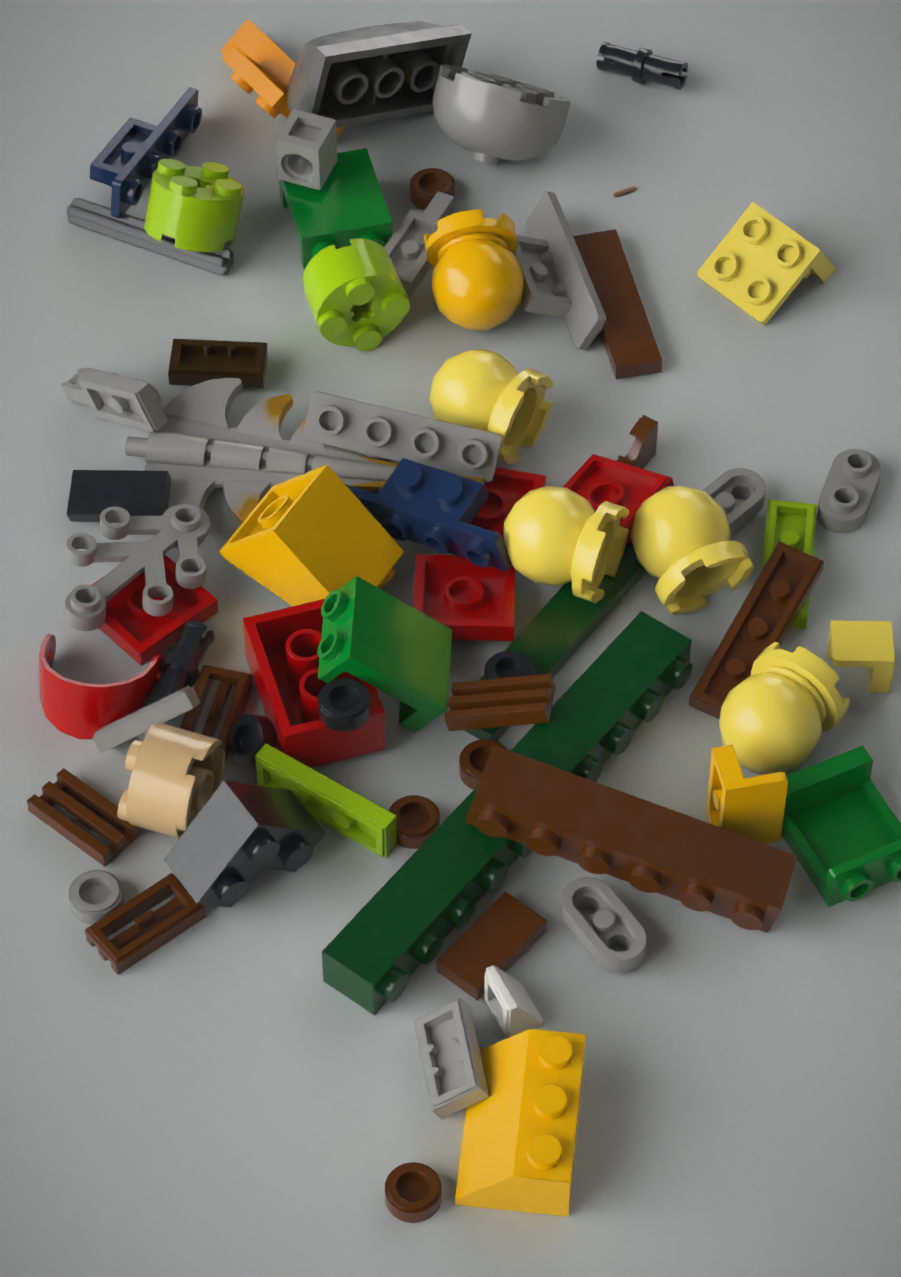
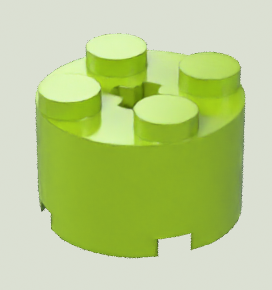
M161 159L158 161L157 170L154 171L152 176L144 229L149 236L160 242L162 234L175 238L174 247L195 252L223 251L226 242H229L231 247L235 244L244 188L241 183L229 176L230 169L223 164L205 162L202 164V167L187 166L183 162L174 159Z
M350 239V246L336 249L334 244L322 249L310 260L303 272L304 294L317 327L326 340L339 346L356 347L360 351H371L381 344L383 337L399 325L403 317L409 312L410 303L386 249L379 243L369 239Z

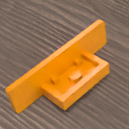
M246 20L221 50V53L224 55L222 59L234 70L230 78L248 94L255 90L260 95L255 102L270 116L276 118L281 113L288 118L291 112L287 107V88L296 63L253 22ZM345 127L336 128L337 137Z

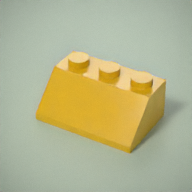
M528 1029L480 1050L490 1097L466 1108L455 1205L569 1217L586 1034Z

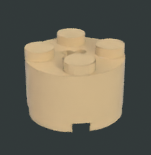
M163 723L152 724L144 741L134 740L127 752L125 769L132 773L129 786L125 789L119 801L118 818L128 821L131 825L180 838L222 783L225 750L217 748L222 741Z

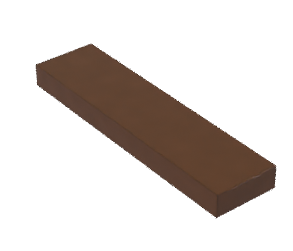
M616 229L573 236L606 315V322L600 334L615 378L620 379L662 372V358Z
M778 542L689 697V706L720 719L721 707L729 691L751 676L753 663L763 650L774 642H779L781 646L823 571V560Z

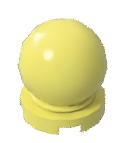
M476 349L462 352L445 361L433 377L429 400L435 418L438 420L500 434L503 439L498 460L507 465H512L520 461L519 455L516 454L523 444L533 447L546 424L552 403L544 400L546 389L549 390L553 387V381L549 376L534 369H525L518 374L514 365L497 352Z
M545 486L529 491L514 504L504 521L503 541L514 568L525 577L537 584L560 586L572 581L574 596L597 603L605 595L604 590L598 588L604 575L614 577L623 556L629 529L620 527V518L626 519L629 515V510L623 506L605 501L595 512L587 499L570 489Z
M668 486L646 499L636 512L631 540L637 559L651 576L659 578L655 587L656 595L664 608L667 606L673 615L688 614L711 605L707 596L719 591L727 584L731 592L735 591L749 578L754 568L744 544L735 540L730 541L731 531L724 509L703 490L686 486Z
M774 642L766 647L754 661L751 676L729 691L721 707L719 727L723 746L733 744L740 766L758 775L776 772L786 773L799 767L812 756L820 740L821 733L836 727L847 713L850 703L849 697L841 698L835 687V684L840 680L839 676L823 659L806 648L798 646L792 653L780 649L779 642Z

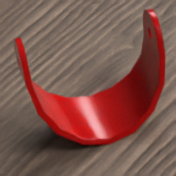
M47 634L41 644L39 653L40 701L45 717L62 733L78 739L93 740L94 733L100 728L143 708L145 699L148 698L160 675L159 664L163 659V655L156 653L150 664L141 674L126 681L109 684L81 683L65 678L51 669L56 653L55 635Z

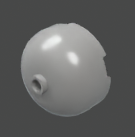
M442 64L433 93L432 105L434 117L439 128L451 141L474 151L473 159L487 164L498 165L500 158L525 161L537 158L549 151L563 132L571 100L565 97L556 99L554 98L555 92L491 73L490 75L481 72L473 74L469 73L465 67Z

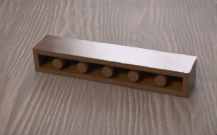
M495 745L492 746L465 823L477 827L488 836L496 838L505 837L527 845L532 851L540 855L558 856L579 864L587 872L613 876L629 882L639 891L646 893L657 892L681 901L684 906L691 910L709 911L731 919L734 924L741 928L761 930L767 933L782 910L798 856Z

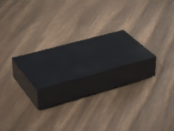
M73 470L67 516L71 522H100L101 512L108 507L114 506L127 510L130 517L162 516L168 509L172 478L168 471Z

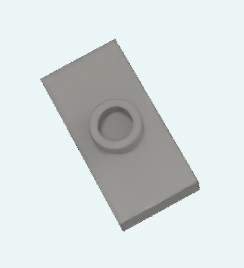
M187 686L100 728L94 733L92 738L100 754L138 736L140 741H144L152 724H166L167 721L194 709L201 702L193 686Z
M459 998L414 1020L432 1112L442 1120L490 1097L470 1006L463 999Z

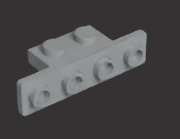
M545 191L527 220V227L532 238L517 235L518 248L513 253L517 257L523 271L524 284L521 303L524 311L537 315L544 314L564 318L576 348L587 350L596 335L603 329L606 315L557 196L553 192Z
M319 391L311 394L303 430V438L306 440L361 452L364 457L390 462V460L400 462L404 458L456 475L485 478V482H491L494 479L503 439L497 433Z

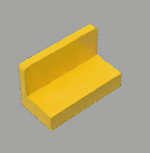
M733 744L712 748L706 801V813L710 824L765 844L779 841L781 839L788 788L785 772L744 778Z

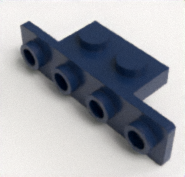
M189 87L158 126L130 117L90 164V179L112 187L111 216L120 219L131 205H137L143 190L152 180L154 171L157 170L158 161L175 157L188 134L196 132L202 118V109L198 107L199 90Z
M402 458L378 494L346 485L388 534L396 540L405 541L407 539L420 543L438 554L450 553L463 557L482 568L490 566L507 571L512 564L500 534L470 524L489 497L486 486L482 482Z

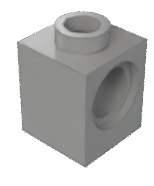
M297 109L291 111L276 137L277 174L279 180L317 190L322 189L338 161L335 119Z

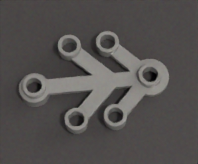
M190 504L172 506L162 516L130 517L129 512L121 507L114 506L104 509L100 514V532L105 538L120 540L127 535L155 536L149 541L97 543L96 539L87 533H76L68 538L66 557L72 565L85 567L98 562H121L93 586L79 585L68 594L65 600V619L68 625L79 631H92L101 627L106 620V602L143 572L146 584L143 589L142 598L144 611L152 616L168 614L173 608V590L166 584L163 556L173 547L177 548L180 559L176 563V582L187 589H195L202 586L206 580V563L199 557L198 546L202 544L210 531V518L203 509ZM186 571H195V573H187ZM153 598H162L163 600L158 601L153 600Z

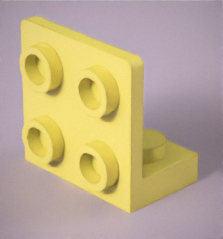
M752 202L697 271V276L756 321L765 325L803 278L807 279L812 274L826 283L836 268L819 248Z

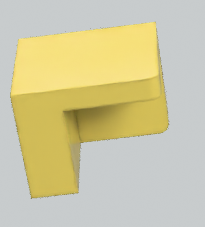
M831 620L826 650L827 658L832 660V665L835 667H867L869 693H890L895 665L892 621Z

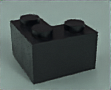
M224 780L163 860L197 904L232 907L234 903L245 896L249 889V884L262 868L296 872L299 867L303 866L311 858L314 847L325 835V832L292 790Z

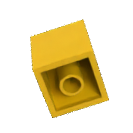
M327 464L272 486L221 548L219 553L231 564L288 604L296 606L326 599L330 592L335 589L339 590L356 576L379 589L382 588L394 576L395 570L392 567L404 551Z

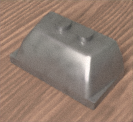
M414 21L363 27L314 38L303 45L287 88V107L290 112L293 109L335 119L336 128L433 111V93L440 66L448 64L462 67L472 33L463 24L442 26Z

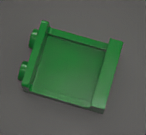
M367 148L337 153L338 161L321 190L279 180L280 198L283 208H289L301 246V262L304 270L318 252L334 244L336 249L350 246V239L362 238L375 241L385 247L393 235L392 220Z
M358 576L354 577L339 590L335 589L330 592L321 608L323 624L321 641L317 650L319 656L318 679L329 683L341 673L348 672L400 700L399 725L413 733L447 711L452 629Z
M863 745L786 775L788 788L781 835L793 854L798 855L797 860L828 907L845 900H859L872 889L891 881L901 882V823L870 779L873 759Z

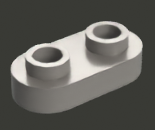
M850 449L839 453L835 457L818 502L817 517L826 529L836 533H851L861 528L865 523L879 486L881 474L880 462L873 454L860 449Z
M735 468L724 472L703 491L724 509L732 535L763 508L766 484L758 473L750 469Z
M583 877L569 883L562 894L561 915L565 924L593 959L602 968L611 972H627L638 967L646 953V932L618 895L606 882L593 877ZM583 909H592L595 911V913L587 915L583 914L580 911ZM620 946L625 948L626 951H614L611 948Z

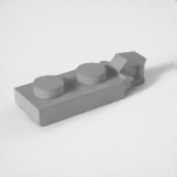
M438 191L425 211L410 209L384 247L393 262L408 297L412 296L432 266L427 261L424 235L425 233L431 235L438 230L437 221L455 213L453 212L454 196Z
M80 368L77 370L78 373L71 379L61 384L68 400L90 405L96 417L151 432L158 431L169 421L160 405V394L147 381L93 368Z

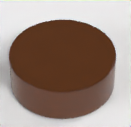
M427 168L420 170L410 180V199L416 207L422 210L427 208L438 191L455 198L454 178L442 169Z
M488 739L476 740L465 746L459 757V775L463 783L474 790L479 784L492 746L495 745L507 750L505 746Z
M419 795L405 796L395 801L389 809L391 813L396 815L397 844L402 847L418 849L440 826L439 809L433 801Z
M416 1162L402 1164L393 1169L385 1181L386 1206L389 1212L401 1221L409 1223L425 1221L431 1218L441 1205V1180L438 1174L425 1164Z

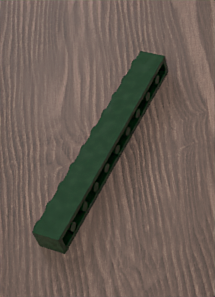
M641 611L555 702L551 709L549 723L535 724L510 751L596 782L607 760L613 754L618 756L624 752L632 739L633 732L643 721L649 723L655 718L662 706L663 699L673 688L679 690L685 685L693 669V664L690 663L692 640ZM477 787L322 951L323 982L373 1015L388 1000L394 1002L402 995L414 971L421 964L428 965L435 959L446 936L455 927L460 929L465 926L472 917L478 901L487 892L494 893L504 882L510 866L519 857L525 858L532 852L525 844L505 837L496 838L488 836L477 827L465 823Z

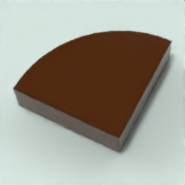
M643 415L642 418L640 417L629 433L635 437L629 453L625 457L619 455L617 461L643 469L656 455L658 422L646 415Z

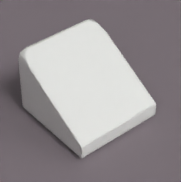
M494 965L487 967L484 981V1000L504 1035L509 1038L525 1030L541 1027L543 1019L521 982Z

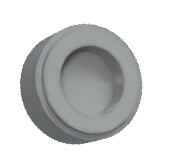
M102 870L88 871L79 875L69 888V902L73 915L79 921L92 925L122 906L124 899L120 881L113 874Z

